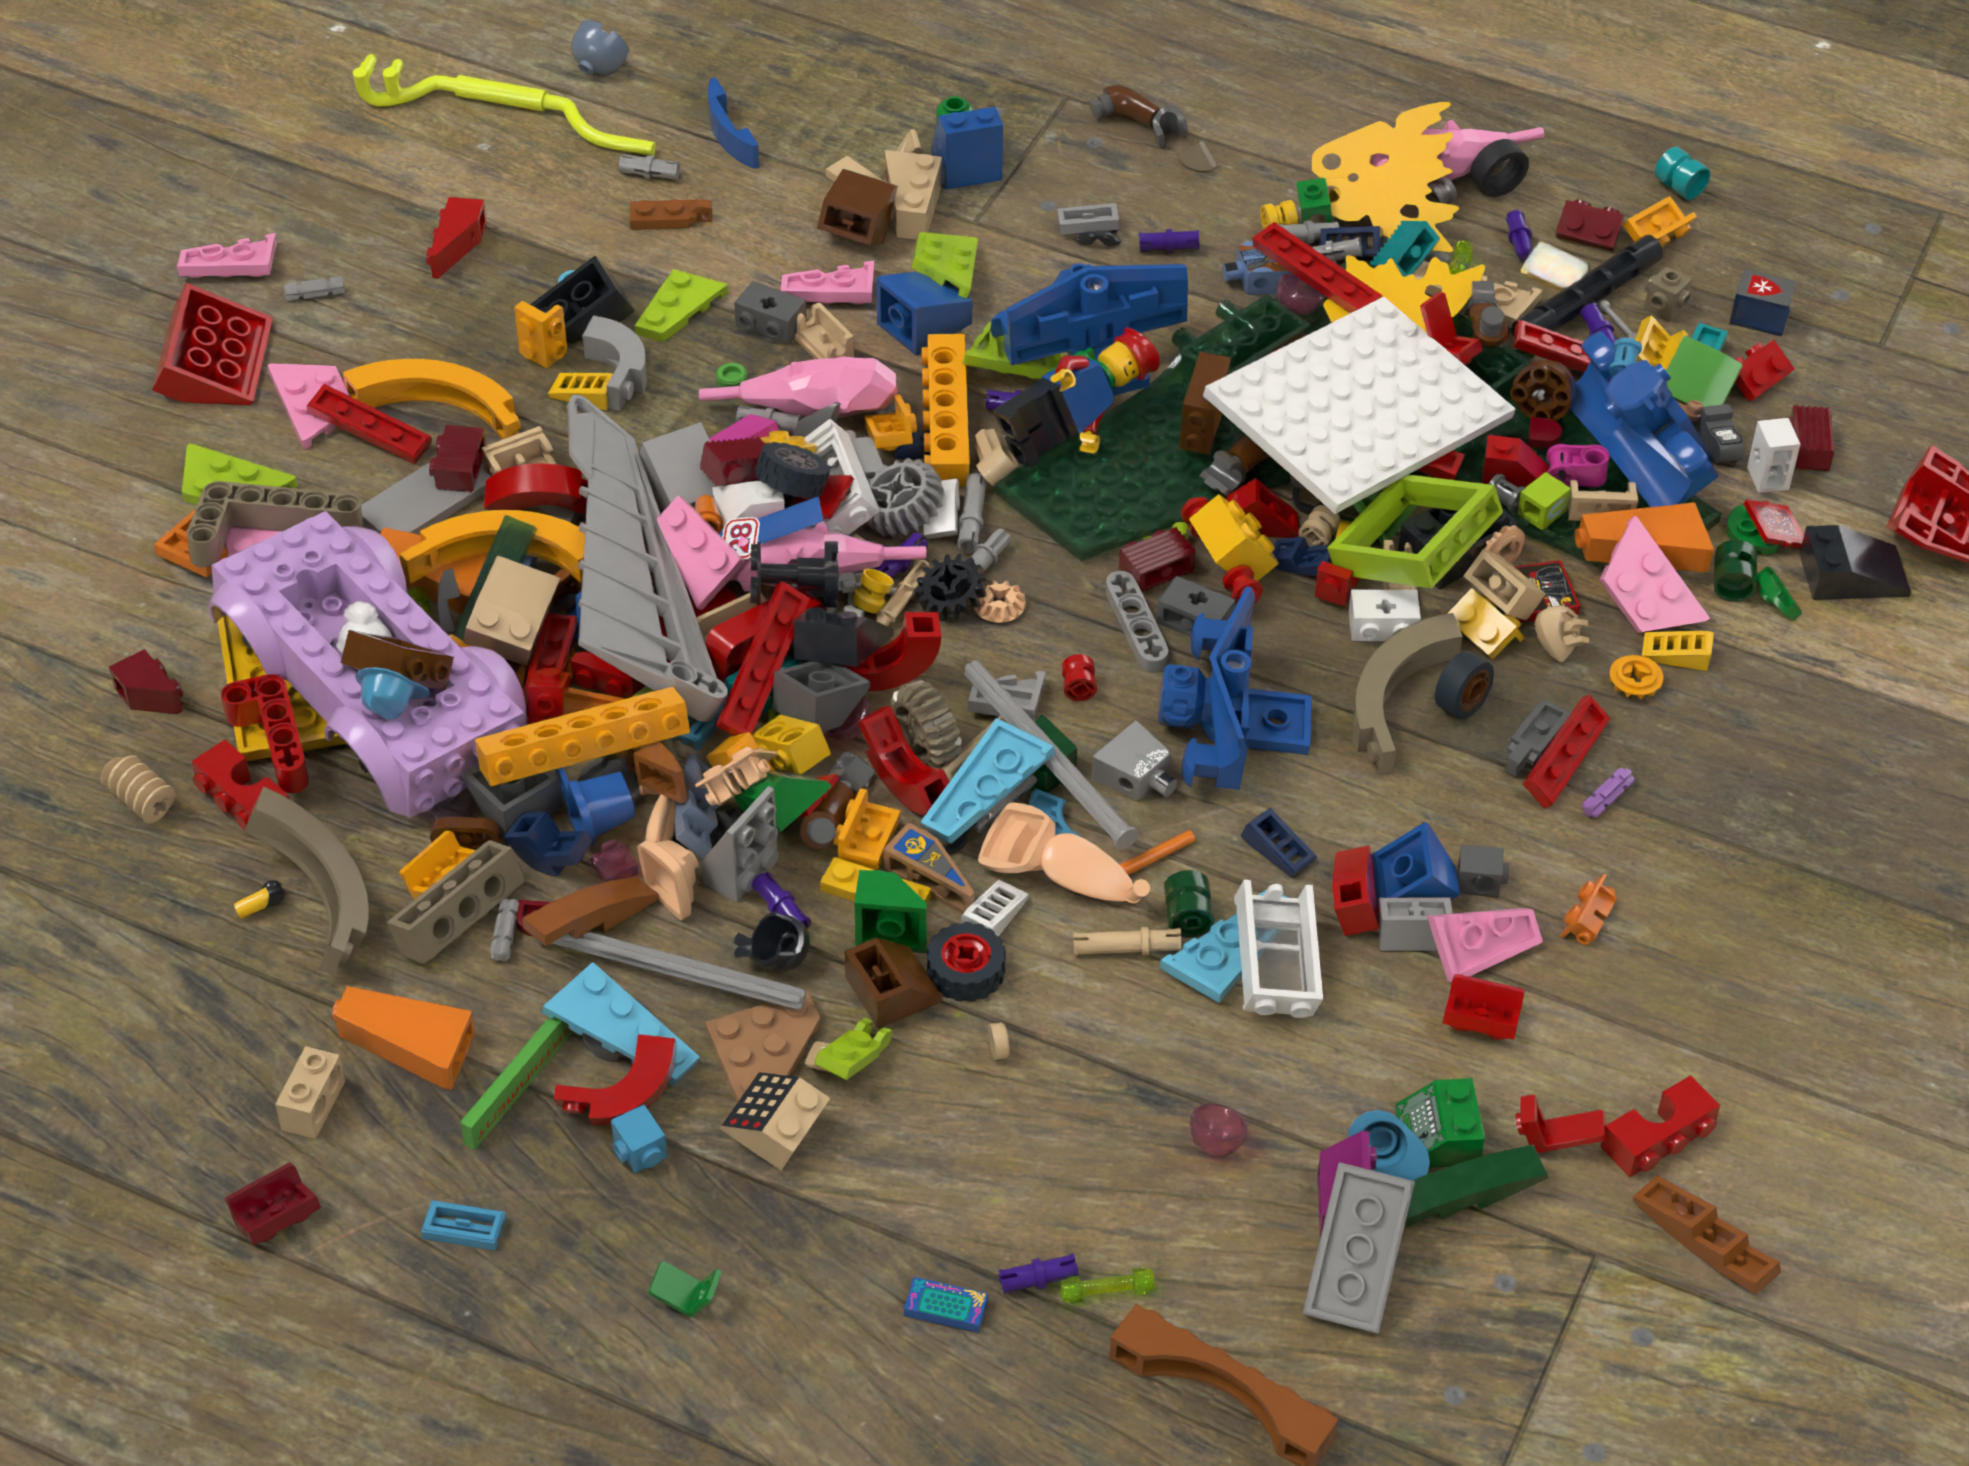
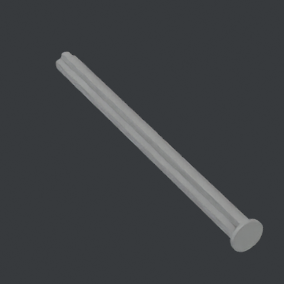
M974 660L971 663H967L964 667V675L1008 724L1054 746L1056 754L1044 764L1114 840L1115 848L1117 850H1125L1137 840L1139 831L1133 826L1130 827L979 661Z
M587 932L577 939H574L567 933L551 943L797 1010L803 1008L807 998L806 990L803 988L593 932ZM536 939L538 944L543 945V943Z

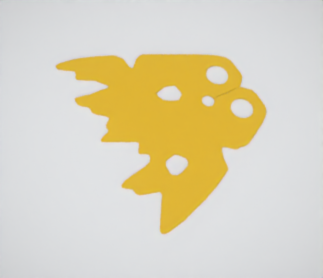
M1438 102L1402 112L1396 118L1395 128H1392L1385 122L1378 121L1328 142L1315 150L1312 155V172L1319 178H1325L1327 187L1335 186L1341 193L1337 201L1330 203L1332 216L1350 222L1359 221L1365 215H1368L1372 225L1380 226L1383 229V236L1391 238L1394 230L1398 229L1397 225H1401V221H1427L1440 237L1439 242L1432 250L1452 252L1453 248L1438 231L1435 224L1451 220L1453 213L1457 212L1460 208L1455 205L1428 201L1425 196L1432 192L1427 185L1429 182L1453 172L1452 169L1444 167L1443 162L1437 159V156L1446 150V143L1451 141L1453 133L1421 135L1428 126L1442 119L1439 113L1450 107L1451 103ZM1333 153L1341 158V164L1338 168L1329 170L1323 166L1322 160L1327 154ZM1373 154L1389 155L1388 161L1383 165L1375 167L1370 164V156ZM1351 173L1358 175L1359 178L1356 182L1348 180V176ZM1406 204L1416 205L1419 209V216L1417 218L1405 217L1400 213L1401 208Z
M1350 255L1346 256V271L1382 294V297L1389 300L1426 333L1420 305L1431 298L1425 294L1426 288L1430 285L1442 287L1441 292L1446 294L1451 316L1454 317L1471 297L1472 281H1481L1485 271V265L1481 264L1451 275L1448 264L1440 262L1437 257L1431 259L1424 277L1416 279L1413 274L1403 277L1392 258L1386 264H1380L1372 268L1365 261H1358ZM1327 299L1323 304L1331 322L1350 314L1330 299Z

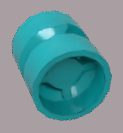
M1676 146L1668 149L1661 156L1655 167L1654 174L1658 180L1668 187H1672L1680 196L1686 200H1692L1698 197L1708 185L1711 170L1698 160L1691 159L1687 152Z

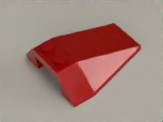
M1931 445L1902 487L1886 528L1915 546L1969 564V471L1960 462Z

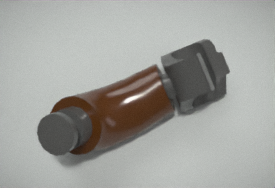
M1123 85L1107 86L1103 88L1104 94L1098 96L1097 101L1094 99L1089 100L1090 109L1097 120L1102 118L1101 114L1103 113L1106 116L1113 114L1115 117H1127L1154 129L1155 140L1160 148L1166 146L1164 137L1166 133L1175 132L1179 136L1188 137L1187 121L1178 108L1168 106L1160 108L1136 91Z
M1472 281V295L1463 306L1462 314L1463 316H1470L1473 338L1480 339L1483 348H1497L1508 339V327L1504 321V312L1500 309L1495 298L1494 281Z
M1244 434L1227 452L1223 450L1215 452L1214 462L1199 476L1205 480L1204 483L1212 490L1220 491L1225 496H1228L1242 486L1249 471L1269 458L1270 455Z
M845 752L831 768L829 775L836 773L839 780L811 815L805 816L800 823V837L807 846L813 849H824L834 843V836L838 825H844L846 809L850 799L855 800L860 788L866 789L873 779L872 775L875 771L860 756Z

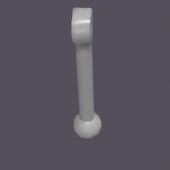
M1601 301L1599 303L1600 311L1606 312L1628 338L1635 339L1637 333L1632 332L1614 313L1608 301Z

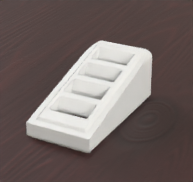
M998 880L967 908L961 916V924L964 922H971V924L979 923L987 929L991 928L999 936L1029 899V894ZM1000 893H1003V894H1005V895H1007V896L1013 898V900H1010V899H1008V898H1006V897L1000 895ZM997 900V901H999V902L1005 904L1006 906L1003 907V906H1001V905L995 903L994 901ZM988 908H991V909H993V910H995V911H997V912H999V913L996 914V913H994V912L988 910ZM982 916H985V917H987V918H989V919H991V920L988 921V920L982 918Z

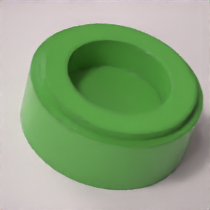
M737 363L724 364L716 371L718 387L740 386L741 382L747 380V370Z

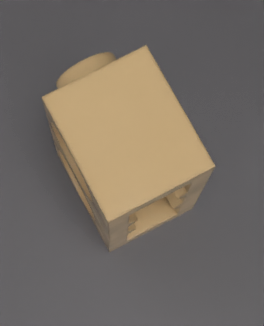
M305 1046L275 1104L282 1131L313 1139L317 1138L345 1083L340 1055Z

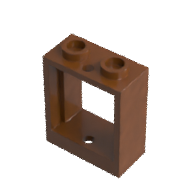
M1204 352L1199 353L1183 403L1179 449L1210 455L1223 413L1203 396L1205 386L1229 375L1231 358Z
M348 630L340 663L359 670L374 667L388 669L424 687L446 690L454 657L399 638Z

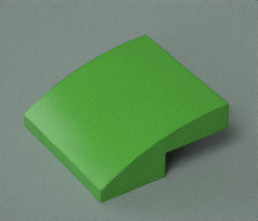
M1684 335L1666 370L1671 377L1666 382L1668 384L1667 387L1674 399L1685 405L1691 400L1701 402L1704 407L1722 405L1725 403L1743 364L1706 344Z

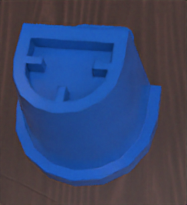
M563 767L555 769V774L560 778L561 792L568 808V819L574 831H587L593 840L590 846L594 845L596 837L635 817L632 797L621 771L577 782V780L569 782Z

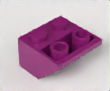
M1360 1131L1320 1152L1317 1170L1320 1237L1339 1162L1372 1171L1376 1169V1147H1369V1131Z

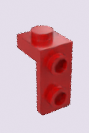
M1444 292L1436 293L1420 305L1428 336L1436 340L1464 365L1470 363L1474 356L1483 351L1480 339L1457 336Z
M1322 561L1317 569L1314 597L1345 607L1350 599L1351 590H1355L1361 578L1352 577V570Z
M545 668L535 672L529 684V724L564 715V697L570 687V673L560 672V670L555 668Z
M1535 1094L1520 1097V1113L1515 1114L1517 1130L1520 1135L1526 1136L1529 1145H1534L1537 1153L1606 1140V1116L1603 1110L1545 1120Z

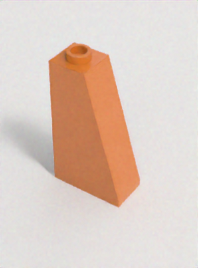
M1695 503L1584 514L1581 517L1579 528L1575 530L1576 546L1582 549L1586 561L1610 563L1612 559L1611 554L1627 528V521L1634 516H1637L1675 570L1708 572L1714 552L1713 545Z
M383 527L380 533L392 546L400 563V553L421 542L420 535ZM494 553L475 555L451 562L411 584L405 579L406 588L437 603V590L441 575L444 570L453 569L460 597L448 599L450 610L470 618L478 596L495 562Z
M349 986L346 987L341 1000H336L332 1011V1019L336 1021L339 1037L447 1090L453 1089L476 1033L473 1014L470 1010Z

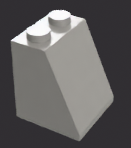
M701 422L642 442L639 454L655 500L662 511L678 495L683 497L695 509L698 497L702 495L713 497L712 487H719L712 483V480L703 473V470H700L704 443L706 441L710 443Z

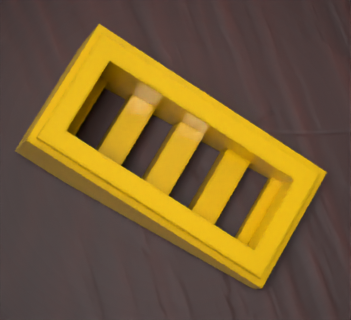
M559 373L548 392V397L569 402L571 396L577 394L587 398L597 408L607 411L609 408L607 385L613 374ZM563 384L568 385L566 388H562Z
M1645 632L1641 656L1659 664L1708 671L1714 632ZM1653 644L1660 645L1659 650H1653ZM1667 647H1673V650H1667Z

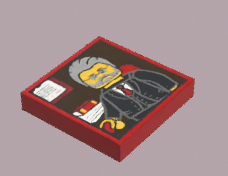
M1561 560L1514 566L1546 594L1527 621L1515 617L1520 623L1535 621L1538 613L1548 607L1564 605L1575 614H1579L1581 606Z

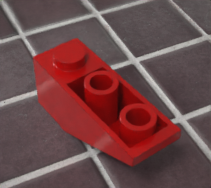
M449 197L445 209L441 208L439 227L434 228L432 248L428 247L426 252V264L431 266L432 278L439 279L481 242L487 223L483 199Z
M1370 845L1336 852L1332 878L1334 910L1344 935L1348 936L1379 929Z

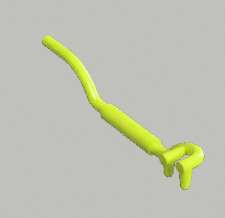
M373 54L367 55L359 68L353 71L355 87L359 96L366 103L373 106L400 105L423 97L434 90L455 92V95L458 97L542 112L546 109L562 111L572 128L581 137L600 147L647 156H654L656 150L655 142L608 134L593 128L583 119L574 102L565 97L550 95L547 90L458 75L457 78L435 75L427 77L409 87L402 88L399 85V78L404 63L401 59H396L382 73L387 92H376L370 87L369 83L377 62V58Z

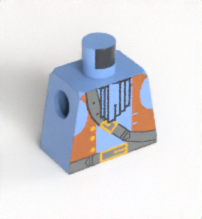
M1252 241L1242 243L1237 247L1236 262L1222 264L1224 280L1240 279L1245 292L1249 295L1295 293L1297 276L1254 248Z

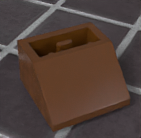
M842 169L824 198L817 229L867 245L883 244L898 185Z
M874 938L844 951L845 978L877 1028L942 1002L941 994L909 946Z

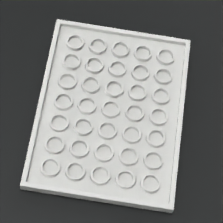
M1385 297L1205 386L1203 396L1334 514L1506 422L1513 417L1515 408L1436 340L1430 338L1423 329Z

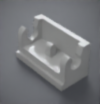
M1379 898V929L1377 931L1380 932V951H1438L1427 916L1453 914L1450 898Z

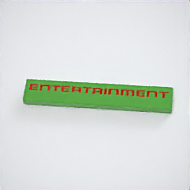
M555 1016L553 1019L548 1017L460 1121L464 1145L474 1150L479 1146L574 1032L568 1028L569 1024Z

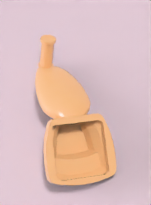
M640 785V795H660L647 825L645 841L637 845L644 882L659 893L658 900L679 920H684L691 915V903L694 900L693 885L696 882L695 869L699 866L698 861L691 850L685 849L673 842L676 801Z
M1008 803L1002 809L986 835L978 858V862L984 868L995 872L1020 873L1044 870L1052 881L1066 889L1107 901H1128L1135 904L1141 900V897L1146 896L1150 892V885L1146 880L1139 879L1133 884L1124 869L1097 845L1075 834L1063 833L1056 835L1055 822L1047 814L1038 808L1021 803Z

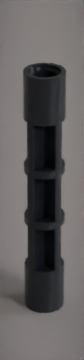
M1651 235L1640 237L1625 247L1624 250L1619 251V253L1598 267H1595L1582 278L1519 319L1555 332L1559 327L1579 315L1583 307L1588 304L1597 303L1660 261L1663 256L1660 243ZM1519 319L1516 320V321L1512 324L1511 330H1512V335H1513V337H1514L1515 326H1516L1517 322L1519 321Z

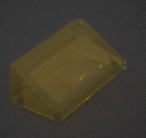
M1539 241L1523 265L1521 272L1562 291L1589 273L1591 266L1588 262L1544 241Z

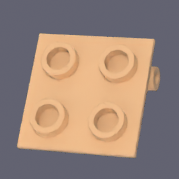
M743 748L731 756L733 761L724 767L717 765L704 772V779L696 783L695 786L696 788H707L708 793L705 794V797L711 806L716 804L721 806L735 795L741 793L740 786L746 790L750 785H754L766 778V773L770 771L767 761L778 755V752L763 750V748Z

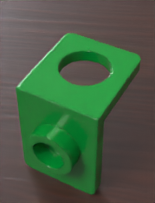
M1318 178L1297 182L1296 187L1301 208L1302 224L1304 221H1309L1310 217L1316 214L1325 216V220L1322 223H1332L1331 204L1326 179Z
M662 1261L657 1266L648 1294L692 1318L711 1302L722 1271L716 1268L705 1279L700 1281Z

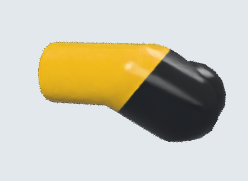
M276 880L267 881L261 890L235 902L234 908L238 916L243 919L255 912L280 904L284 899L285 890L280 882Z

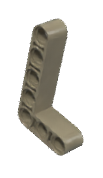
M223 481L209 483L201 493L187 530L190 561L198 567H209L217 563L231 526L284 531L326 511L341 527L358 526L363 528L361 500L356 495Z

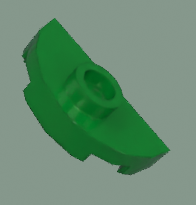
M1742 504L1732 509L1727 518L1726 534L1730 540L1746 541L1753 545L1756 551H1761L1760 555L1777 552L1778 545L1764 543L1746 508Z
M1766 566L1757 573V581L1761 586L1758 592L1766 602L1771 605L1774 603L1793 621L1802 614V610L1772 567Z

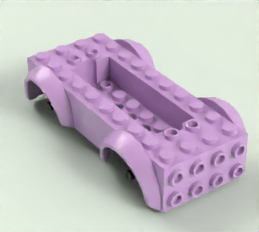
M324 511L212 564L213 595L208 605L211 620L216 624L221 617L227 615L243 634L242 641L244 645H247V648L252 647L265 674H276L284 680L287 679L327 722L324 729L325 738L330 741L337 733L347 742L360 758V768L364 770V773L369 771L382 794L386 807L391 812L411 818L421 812L428 811L434 805L449 797L458 795L467 788L462 778V773L479 764L474 739L526 725L527 715L523 691L513 669L507 661L495 651L477 646L460 648L407 594L401 563L392 546L378 532L358 526L341 527ZM356 601L370 603L378 613L377 618L389 629L392 637L453 656L454 660L446 690L426 687L429 689L430 695L422 699L410 700L406 709L395 719L387 720L377 713L368 710L362 704L361 685L356 681L355 675L358 670L340 663L342 655L336 647L339 633L346 623L343 617L345 609Z

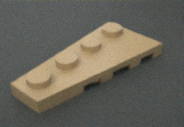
M1422 262L1413 274L1416 279L1424 277L1430 264L1429 262ZM1449 267L1451 275L1460 273L1459 269ZM1483 275L1481 281H1487L1488 276ZM1505 281L1504 285L1494 283L1495 298L1500 309L1504 312V321L1507 327L1512 328V324L1516 320L1530 312L1537 305L1542 297V289L1532 287L1531 292L1517 289V283ZM1430 285L1426 288L1425 293L1434 296L1442 291V287Z

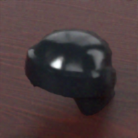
M770 912L760 920L751 938L737 933L733 943L739 947L735 949L734 956L735 958L749 957L757 965L770 972L783 973L798 967L807 956L810 947L809 931L803 923L793 916Z

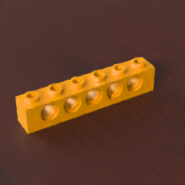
M928 334V347H922V366H928V368H922V387H929V389H923V408H929V411H923V430H930V433H924V452H930V455H924V463H929L942 481L957 478L959 487L967 485V477L969 476L966 365L962 364L965 355V334Z
M672 686L476 738L474 741L480 771L489 785L495 786L690 733L686 702Z

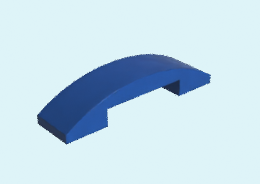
M716 77L710 78L708 105L709 120L713 134L720 145L733 158L753 169L759 168L758 143L748 128L735 129L727 115L726 92Z

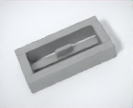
M1116 203L1057 208L1060 235L1120 229Z

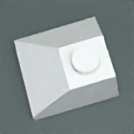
M761 481L712 487L713 498L723 519V528L720 530V533L723 532L725 524L731 519L742 517H755L759 519L785 509L783 493Z

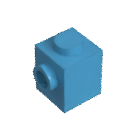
M644 1104L611 1120L615 1154L621 1163L627 1161L634 1173L645 1168L654 1167L668 1157L666 1136Z

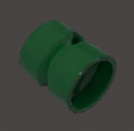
M1730 540L1720 544L1715 550L1714 558L1715 593L1723 600L1730 602H1740L1749 599L1757 589V551L1755 547L1742 540Z
M1183 870L1169 876L1164 882L1169 929L1180 928V936L1185 938L1204 935L1214 925L1213 907L1210 903V884L1207 876L1194 870Z

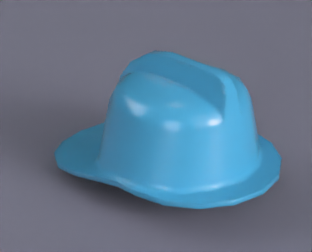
M364 668L355 675L356 681L361 685L362 704L368 710L377 713L387 720L399 717L406 709L410 700L422 699L430 695L428 688L388 669Z
M1374 1110L1365 1112L1354 1120L1349 1128L1347 1138L1360 1131H1369V1147H1376L1377 1153L1376 1169L1373 1171L1412 1181L1427 1175L1430 1164L1428 1150L1423 1142L1398 1117L1386 1111Z

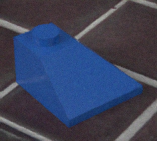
M1426 822L1372 854L1378 909L1379 898H1450L1452 900L1460 895L1456 867L1433 829Z

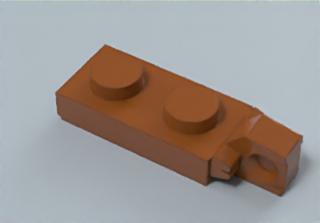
M711 200L630 201V229L690 228L692 223L712 222Z

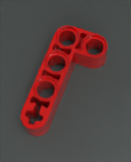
M799 591L810 598L805 610L809 608H823L827 612L824 604L809 591ZM770 600L716 625L706 636L705 645L716 677L724 684L726 678L741 668Z
M267 674L235 681L224 686L221 691V700L227 722L235 727L263 723L278 786L290 794L303 791L309 784V776L285 680L279 675Z

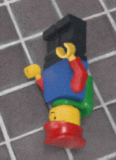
M1128 327L1124 328V333L1115 337L1114 343L1098 355V359H1096L1093 352L1094 349L1092 348L1078 351L1072 356H1063L1058 365L1043 375L1040 380L1035 382V385L994 409L993 412L1000 429L1006 435L1005 440L1009 450L1017 462L1032 469L1041 462L1040 457L1053 447L1064 443L1068 436L1073 437L1077 433L1080 434V440L1082 441L1080 451L1096 454L1100 444V437L1096 435L1097 426L1106 409L1114 401L1111 389L1114 386L1123 387L1135 378L1143 381L1149 372L1157 371L1160 365V355L1155 346L1138 331Z

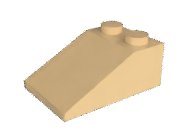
M497 555L466 626L463 644L493 650L507 660L527 666L560 578Z

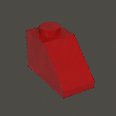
M1488 435L1482 484H1489L1495 475L1502 474L1506 477V481L1518 488L1521 486L1526 488L1545 472H1548L1549 465L1521 439Z
M1256 478L1227 496L1228 502L1231 500L1236 501L1245 512V515L1251 513L1258 520L1262 527L1258 530L1261 535L1278 538H1294L1298 536V512Z

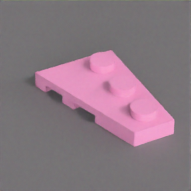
M1529 908L1427 916L1447 981L1451 983L1454 974L1470 977L1543 942L1534 911Z

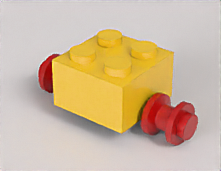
M1219 494L1211 501L1205 497H1196L1188 500L1181 510V517L1185 523L1190 524L1191 534L1195 538H1201L1215 563L1227 571L1223 577L1222 584L1228 592H1232L1231 598L1235 599V605H1237L1245 587H1252L1255 595L1254 604L1257 603L1263 593V587L1258 580L1279 564L1272 553L1275 550L1274 545L1265 535H1261L1258 531L1262 528L1258 520L1251 513L1245 515V512L1236 501L1231 500L1228 502Z

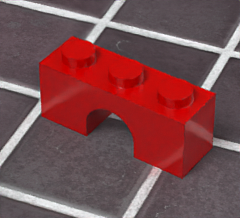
M225 739L192 760L195 774L193 782L201 793H208L213 797L221 811L231 813L244 831L251 811L263 787L289 799V795L268 776L256 784L244 785L251 780L246 757Z
M1690 1075L1662 1092L1657 1114L1665 1122H1650L1644 1119L1635 1109H1632L1605 1125L1606 1140L1601 1142L1600 1147L1630 1178L1640 1171L1647 1172L1651 1170L1660 1159L1670 1153L1672 1155L1678 1154L1695 1138L1708 1136L1717 1126L1716 1120L1721 1105Z

